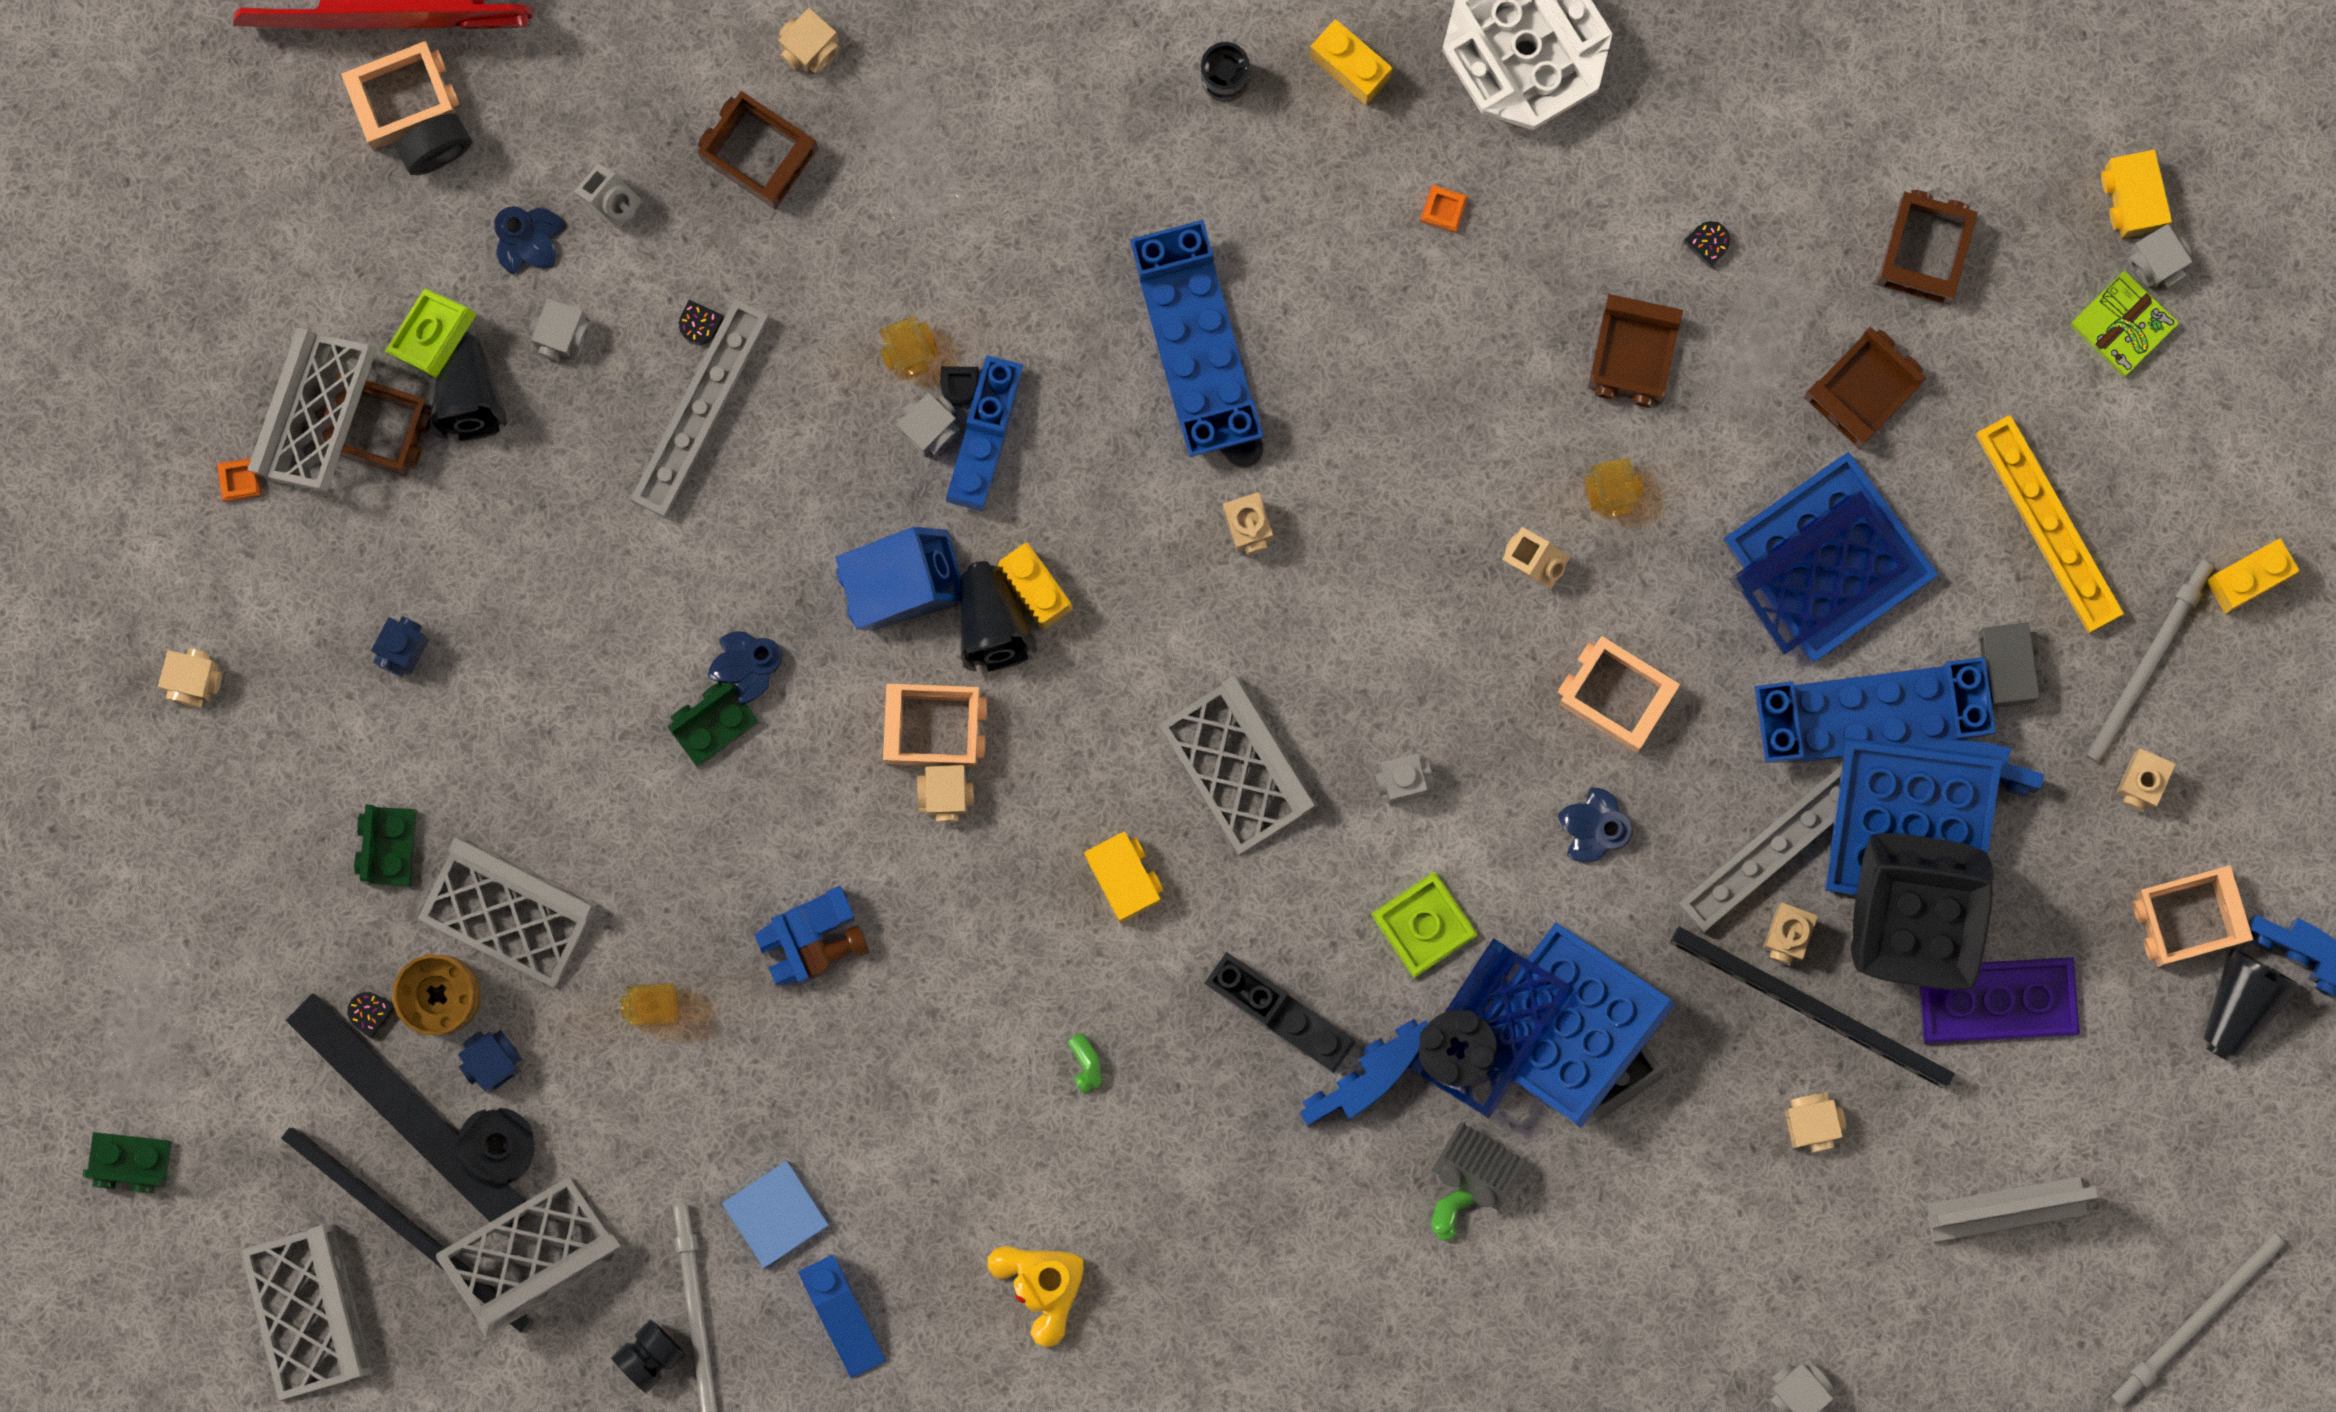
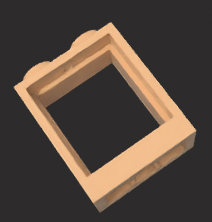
M426 41L341 74L366 140L373 151L397 142L411 129L429 119L449 113L456 114L453 107L460 105L452 84L445 86L440 73L447 71L439 50L432 52ZM423 59L440 104L380 127L363 82Z
M1601 636L1597 644L1591 641L1588 642L1578 658V661L1583 663L1576 677L1569 673L1557 693L1563 696L1559 706L1635 753H1638L1680 684ZM1602 653H1605L1660 687L1632 733L1575 698Z
M886 684L883 761L885 765H964L965 768H977L978 758H985L986 737L985 735H979V720H986L987 697H980L979 687ZM904 699L969 701L967 755L901 753Z
M2231 865L2142 889L2135 893L2137 900L2132 901L2135 918L2139 924L2144 922L2148 937L2143 939L2147 957L2150 961L2155 960L2157 968L2245 944L2253 940ZM2212 882L2228 937L2168 954L2151 899Z

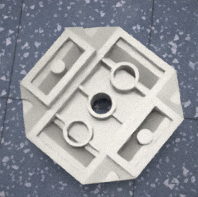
M1455 0L1442 51L1481 114L1535 130L1598 92L1612 32L1592 0ZM1528 41L1535 46L1536 51L1531 55H1523L1518 52L1516 45L1519 42Z

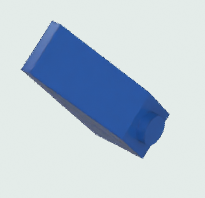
M832 1254L798 1271L850 1378L886 1362L837 1256Z

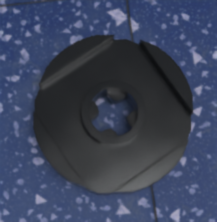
M1469 1010L1444 1012L1432 1019L1420 1033L1419 1056L1422 1066L1428 1075L1439 1084L1441 1083L1454 1089H1468L1483 1082L1492 1071L1491 1068L1495 1063L1498 1053L1497 1039L1488 1023L1474 1012ZM1455 1040H1458L1460 1043L1467 1042L1469 1048L1464 1050L1465 1057L1463 1059H1458L1456 1055H1448V1050L1452 1048L1451 1043Z
M498 1108V1110L491 1109L485 1111L486 1109L471 1115L463 1124L458 1136L456 1157L463 1170L472 1179L494 1188H501L508 1183L518 1180L529 1169L535 1152L533 1132L529 1123L513 1110ZM498 1139L503 1140L502 1149L505 1153L502 1155L498 1153L492 1155L488 1152L487 1140L493 1142Z

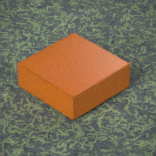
M1432 185L1420 222L1456 233L1468 196Z
M251 458L217 463L223 502L262 496L259 476L247 470Z

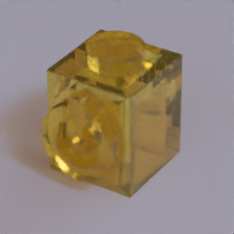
M914 315L879 330L886 347L879 350L888 371L896 369L899 378L907 375L908 379L922 376L929 371L928 365L934 363L933 357L940 354L926 321L918 324Z
M1630 457L1593 464L1590 469V475L1584 476L1585 492L1591 512L1599 511V515L1609 514L1610 519L1631 515V509L1637 508L1639 504V497L1644 496L1640 474L1633 475Z
M674 983L627 986V996H621L622 1018L629 1019V1025L633 1028L680 1025L677 986Z

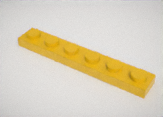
M2011 414L1978 431L1975 434L1976 438L2086 632L2089 634L2121 617L2124 614Z

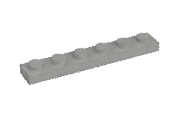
M734 299L630 498L631 502L666 519L770 319L768 314Z
M1842 765L1678 903V906L1702 934L1834 823Z

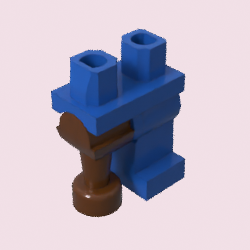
M840 885L805 904L771 918L772 924L754 934L762 954H766L779 947H783L788 959L768 967L777 987L790 985L797 981L799 985L818 978L828 971L830 964L852 952L856 958L870 953L858 925L845 931V939L827 945L823 940L822 935L856 921Z

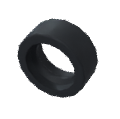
M449 113L429 119L414 127L398 140L395 148L409 174L422 175L435 171L459 158L470 148L472 140L458 114Z

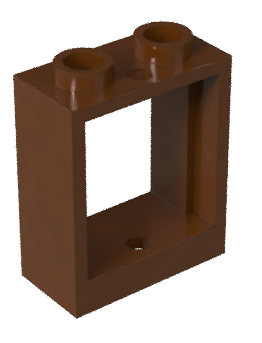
M740 91L735 99L730 97L723 105L719 116L722 118L714 129L708 128L698 142V147H700L698 154L701 161L776 210L818 151L816 140ZM746 113L794 144L765 187L716 156Z
M1911 190V193L1904 191L1899 201L1876 285L1950 306L1955 298L1978 212L1969 210L1970 206L1961 201L1949 200L1948 203L1933 200V195L1925 191ZM1909 209L1963 224L1948 280L1894 266Z
M340 372L338 373L336 381H338L341 378ZM366 380L361 394L415 410L398 461L347 445H343L340 456L407 477L409 469H415L419 462L421 447L417 445L422 432L427 433L430 429L431 405L425 398ZM346 388L334 397L337 407L345 400ZM326 408L324 417L329 414L328 408ZM333 424L322 432L324 442L332 437L334 431Z

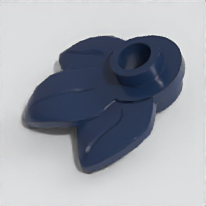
M515 206L504 208L497 214L494 220V231L499 238L496 249L499 263L510 274L516 273L524 261L537 268L554 267L556 254L550 237L557 235L565 228L564 222L558 215L544 208H536L528 212ZM515 218L520 222L518 232H510L507 229L506 223L508 219Z
M735 631L719 638V642L724 653L713 660L709 668L708 677L716 682L727 683L730 681L731 684L736 683V695L739 703H749L760 697L768 689L770 674L774 673L782 662L781 649L771 639H755L746 632ZM759 652H769L765 660L760 661L756 659V655Z
M1590 788L1587 804L1569 805L1558 814L1563 828L1575 837L1567 852V857L1574 861H1598L1605 855L1608 849L1617 850L1623 848L1632 838L1633 826L1630 819L1619 812L1617 799L1614 795L1601 788ZM1612 823L1618 824V833L1614 836H1608L1606 832L1607 827Z

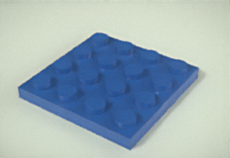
M1849 451L1723 539L1724 543L1812 664L1938 576V573Z
M1846 738L1825 891L1857 894L1863 857L1872 834L1897 833L1943 839L1967 844L1988 854L2002 758Z
M1555 922L1482 1019L1488 1023L1497 1039L1498 1053L1492 1067L1581 1129L1675 1004L1666 995ZM1467 1042L1462 1043L1465 1048H1469Z

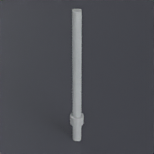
M2201 560L2187 585L2182 584L2175 596L2176 604L2087 752V758L2098 764L2100 763L2189 610L2195 609L2203 595L2200 592L2215 568L2209 562Z
M688 1204L673 1206L677 1237L673 1239L675 1253L680 1254L701 1412H717L695 1250H699L697 1235L692 1234Z
M2274 1233L2145 1363L2140 1362L2130 1372L2131 1377L2111 1396L2114 1403L2123 1408L2142 1388L2148 1389L2158 1378L2156 1374L2286 1245L2285 1242Z

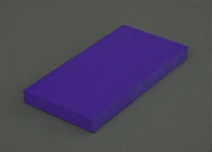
M2074 957L1982 962L1978 978L1972 989L1946 990L1919 986L1923 1044L2080 1034Z

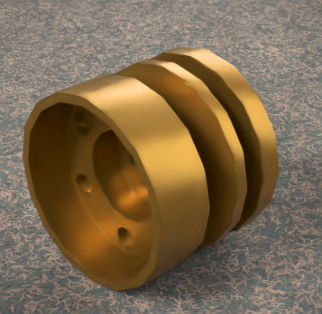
M427 954L414 958L400 970L393 985L392 1000L396 1014L408 1028L425 1035H447L460 1031L473 1020L480 1007L481 987L477 975L467 963L454 956ZM445 986L447 989L444 995L448 998L446 1003L436 1002L434 1004L432 1000L435 995L431 992L432 988H442Z

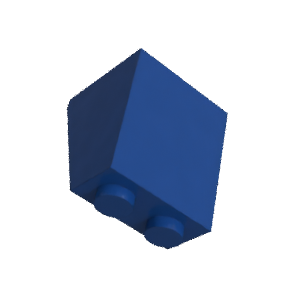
M911 527L835 556L838 565L837 578L845 589L849 603L847 605L848 616L852 623L855 624L856 629L874 630L961 604V574L948 530Z

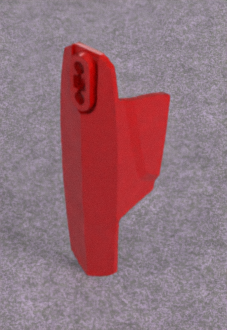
M320 0L319 6L316 9L240 7L233 14V26L298 29H409L460 26L462 29L528 27V19H533V9L527 5L485 4L484 0Z

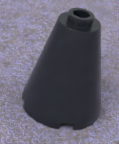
M468 331L463 335L435 382L430 428L434 435L447 440V433L458 434L459 441L486 438L500 432L499 425L501 423L504 426L507 424L506 412L480 341Z
M987 561L970 564L967 567V571L961 576V660L963 667L969 671L977 672L975 665H986L987 671L990 672L1028 660V651L1032 650L1034 654L1037 651L1036 640L999 568L995 565H990Z
M2232 948L2227 955L2203 1037L2204 1040L2209 1042L2206 1049L2225 1060H2228L2230 1055L2239 1057L2297 994L2301 985L2274 968L2254 960L2253 957Z

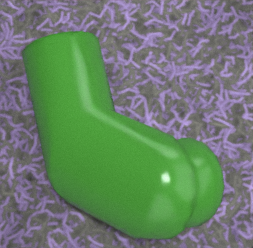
M1079 1033L1068 1041V1045L1084 1070L1082 1073L1075 1075L1074 1081L1080 1091L1085 1094L1093 1088L1097 1089L1102 1080L1099 1057L1085 1034Z
M1459 1189L1436 1203L1431 1227L1440 1240L1448 1241L1454 1238L1457 1233L1454 1225L1458 1212L1476 1203L1472 1195L1463 1189Z

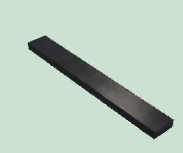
M1678 926L1670 939L1671 945L1940 1088L1949 1086L1955 1075L1954 1072Z
M314 993L285 1020L489 1222L526 1202L509 1184L501 1188H494L472 1179L463 1170L456 1157L459 1135ZM526 1214L519 1218L518 1223L526 1216ZM513 1222L506 1225L505 1227L512 1228Z
M294 1127L288 1128L281 1137L282 1140L443 1269L436 1259V1254L445 1249L440 1243L303 1132ZM456 1256L450 1258V1261L457 1270L473 1273V1270ZM463 1279L469 1287L471 1281ZM475 1282L473 1295L486 1304L496 1298L497 1290L493 1286ZM525 1314L510 1323V1325L520 1333L526 1334L534 1324V1320Z

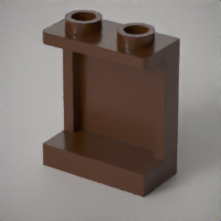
M1608 294L1588 389L1595 390V396L1603 399L1617 400L1618 395L1633 398L1632 403L1640 407L1654 408L1655 403L1662 404L1665 399V390L1683 310Z
M1871 327L1864 332L1863 336L1804 396L1807 402L1859 450L1913 395L1926 379L1921 374L1923 368L1915 359L1908 355L1904 358L1893 348L1895 342L1888 334L1880 329L1876 332Z

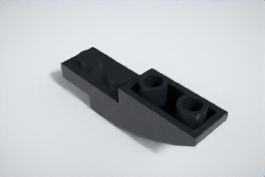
M1228 952L1224 954L1204 983L1253 1020L1333 1074L1356 1043L1353 1038L1296 1001L1287 992Z

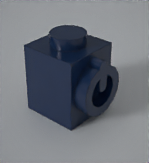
M404 616L400 618L399 622L388 617L371 649L376 655L373 663L401 678L405 671L412 674L429 641L426 636L420 633L422 626Z
M501 1030L495 1034L489 1031L485 1035L482 1031L477 1032L462 1044L465 1049L458 1054L464 1062L459 1066L463 1075L471 1085L478 1082L484 1092L488 1094L521 1072L516 1064L522 1060V1057Z

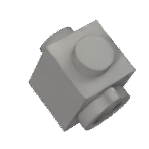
M599 163L573 191L601 219L618 230L624 223L633 218L636 209L643 202L614 172Z
M2169 224L2136 242L2130 250L2132 255L2128 257L2131 269L2139 281L2148 288L2153 286L2154 289L2163 283L2167 288H2170L2187 277L2184 271L2192 263L2190 247L2181 236L2176 237Z
M547 298L541 314L536 313L529 327V335H532L531 341L536 348H539L538 354L556 362H559L560 357L570 360L572 355L578 357L586 345L591 329V323L586 322L587 317L584 312Z
M929 392L922 399L919 396L912 399L903 410L905 416L896 424L898 431L925 457L930 452L935 456L939 455L952 443L961 430L957 426L956 418L953 416L956 412L955 408L941 395L935 399Z
M1418 753L1383 761L1380 763V772L1374 774L1379 795H1386L1388 804L1426 796L1428 790L1434 789V781L1427 756L1419 758Z
M1809 1359L1805 1363H1798L1795 1367L1788 1362L1771 1377L1776 1383L1769 1388L1775 1395L1770 1401L1779 1412H1819L1833 1400L1829 1394L1833 1389L1832 1384Z

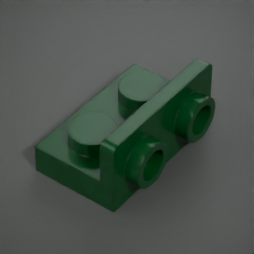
M730 681L724 685L721 682L712 685L702 694L704 700L693 708L690 705H686L671 716L673 722L667 726L697 768L759 723L746 703H739L736 690Z
M365 805V814L360 813L357 822V834L363 837L362 852H356L354 861V872L356 875H360L362 883L411 887L417 810Z
M93 1132L88 1170L83 1169L82 1177L93 1179L92 1187L116 1189V1182L131 1183L130 1191L154 1194L155 1186L166 1187L172 1141Z

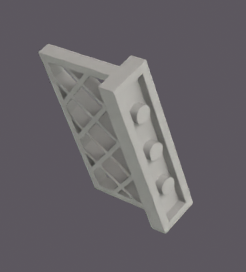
M297 328L247 470L275 483H289L327 492L377 348L370 344L319 335L307 329ZM332 347L335 357L326 363L330 349ZM356 353H361L357 366L349 371L346 361ZM339 368L341 378L330 386L327 376ZM318 384H320L322 393L314 398ZM346 388L345 400L337 407L334 397ZM326 404L329 414L320 421H317L315 411ZM307 419L309 429L301 435ZM333 424L334 431L332 437L324 442L322 432ZM314 439L317 449L305 458L302 447ZM294 455L297 465L289 470ZM321 460L322 466L317 480L312 479L309 468Z
M1233 675L1222 682L1221 686L1165 720L1159 726L1238 855H1241L1320 806L1240 677ZM1222 696L1229 707L1226 724L1205 720L1208 704ZM1201 709L1199 718L1190 716ZM1233 715L1240 727L1231 726ZM1184 719L1198 722L1194 743L1188 744L1178 741L1171 727ZM1204 724L1224 728L1220 750L1199 746ZM1230 730L1243 732L1248 738L1249 744L1246 757L1225 752ZM1183 747L1192 748L1190 758ZM1253 748L1261 760L1251 758ZM1198 750L1218 755L1213 777L1199 774L1194 767ZM1224 756L1244 761L1240 783L1219 779ZM1250 762L1264 765L1269 772L1266 789L1245 785ZM1202 779L1212 781L1210 791ZM1273 780L1281 793L1271 791ZM1218 783L1238 787L1233 809L1220 807L1215 801L1214 796ZM1244 789L1265 793L1260 816L1239 811ZM1270 795L1285 798L1293 812L1281 820L1265 817ZM1223 812L1232 814L1230 823L1226 819ZM1238 815L1258 820L1255 836L1243 844L1234 832ZM1264 821L1274 823L1262 831Z
M465 836L454 837L448 850L450 852L418 920L552 988H556L589 919L593 917L599 904ZM456 862L469 868L474 884L455 890L450 874ZM478 873L488 877L489 879L480 881ZM496 881L503 885L508 901L489 907L482 885ZM446 884L449 892L440 895ZM476 888L482 910L464 916L457 894ZM512 890L523 896L514 899ZM451 897L457 915L456 919L442 922L430 916L438 900ZM529 898L537 902L542 918L523 924L516 902ZM510 905L517 927L498 933L491 911ZM546 907L557 913L548 916ZM484 914L491 936L478 940L470 936L465 920ZM565 916L577 922L570 938L557 942L550 920ZM459 922L462 931L450 925ZM544 922L551 944L532 950L524 928ZM518 931L525 953L512 957L504 953L499 937ZM493 939L496 948L484 942ZM567 943L561 955L559 945ZM553 948L557 965L552 976L538 970L533 954ZM527 957L530 966L519 961L518 959Z
M2081 1176L1928 1203L1926 1208L1934 1243L2088 1215L2086 1201L2096 1199L2098 1195L2096 1186L2083 1188Z
M567 1177L436 1254V1259L477 1318V1326L486 1338L617 1261L621 1246L613 1234L609 1235L570 1177ZM566 1191L574 1202L572 1215L549 1210L552 1199ZM546 1203L545 1209L539 1208V1206ZM578 1209L583 1215V1217L576 1216ZM527 1213L542 1216L540 1233L518 1230L519 1218ZM547 1218L570 1223L566 1240L544 1235ZM513 1222L512 1228L505 1227L506 1225ZM574 1224L591 1227L598 1237L588 1244L570 1241ZM493 1233L510 1236L506 1253L483 1249L486 1237ZM514 1237L537 1242L533 1259L511 1255ZM480 1241L479 1247L472 1246ZM541 1243L563 1247L562 1259L554 1264L539 1261L538 1256ZM568 1249L576 1250L567 1256ZM460 1252L477 1255L473 1273L457 1270L450 1261V1258ZM481 1256L504 1261L500 1279L477 1274ZM508 1262L531 1267L529 1278L522 1283L504 1280ZM536 1268L542 1269V1271L534 1275ZM463 1279L471 1281L469 1287ZM475 1282L497 1286L496 1298L481 1306L473 1295ZM502 1288L510 1289L505 1293L501 1294Z
M335 1225L316 1226L309 1228L307 1231L241 1250L278 1401L373 1375ZM307 1240L311 1255L303 1267L288 1258L295 1243ZM285 1246L282 1253L275 1250L277 1248ZM259 1252H267L278 1259L269 1277L257 1271L253 1255L259 1254ZM284 1263L301 1272L291 1291L275 1282ZM313 1265H314L315 1273L311 1272V1269H312ZM307 1277L319 1284L320 1294L314 1305L297 1295ZM259 1280L265 1283L262 1289ZM271 1287L287 1296L278 1315L266 1309L264 1299ZM294 1301L310 1310L301 1329L284 1319ZM322 1304H324L325 1311L320 1309ZM316 1315L326 1319L329 1324L330 1331L324 1342L307 1333ZM269 1318L274 1320L272 1327L270 1325ZM280 1325L297 1334L288 1352L281 1350L275 1345L274 1335ZM303 1338L320 1348L311 1366L294 1357ZM332 1341L335 1349L330 1347ZM326 1352L337 1358L341 1375L328 1378L316 1371ZM278 1355L281 1356L282 1358H284V1360H283V1362L281 1363V1365H280V1361H279ZM291 1362L307 1373L299 1387L287 1390L283 1374ZM313 1376L320 1380L314 1383H310Z

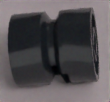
M1231 42L1216 43L1209 47L1202 57V86L1206 94L1220 102H1230L1240 98L1247 90L1250 81L1249 58L1246 52L1237 44Z
M652 1319L635 1333L636 1342L634 1344L626 1342L611 1357L619 1369L644 1393H647L662 1379V1369L671 1370L686 1355L675 1341Z

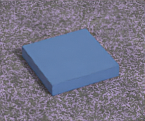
M787 1160L721 1203L764 1269L829 1227L828 1222Z

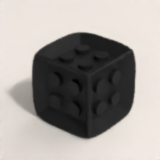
M1897 833L1872 834L1863 857L1853 914L1851 954L1857 971L1873 978L1901 984L1946 990L1972 989L1981 968L1992 909L1994 871L1989 855L1976 847L1943 839Z

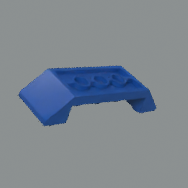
M1204 220L1130 239L1141 289L1189 458L1263 438L1254 401L1251 400L1213 263V253Z
M1985 657L1949 661L1941 667L1794 685L1793 681L1754 687L1765 763H1801L1844 757L1846 738L1914 745L1942 740H1970L1996 733Z

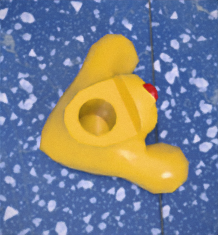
M1008 1245L995 1248L987 1257L988 1271L994 1278L1008 1279L1018 1273V1277L1014 1280L1016 1300L1023 1303L1032 1312H1043L1033 1322L1030 1331L1035 1344L1044 1348L1058 1345L1065 1336L1067 1316L1082 1282L1084 1271L1083 1258L1063 1251L1022 1250Z

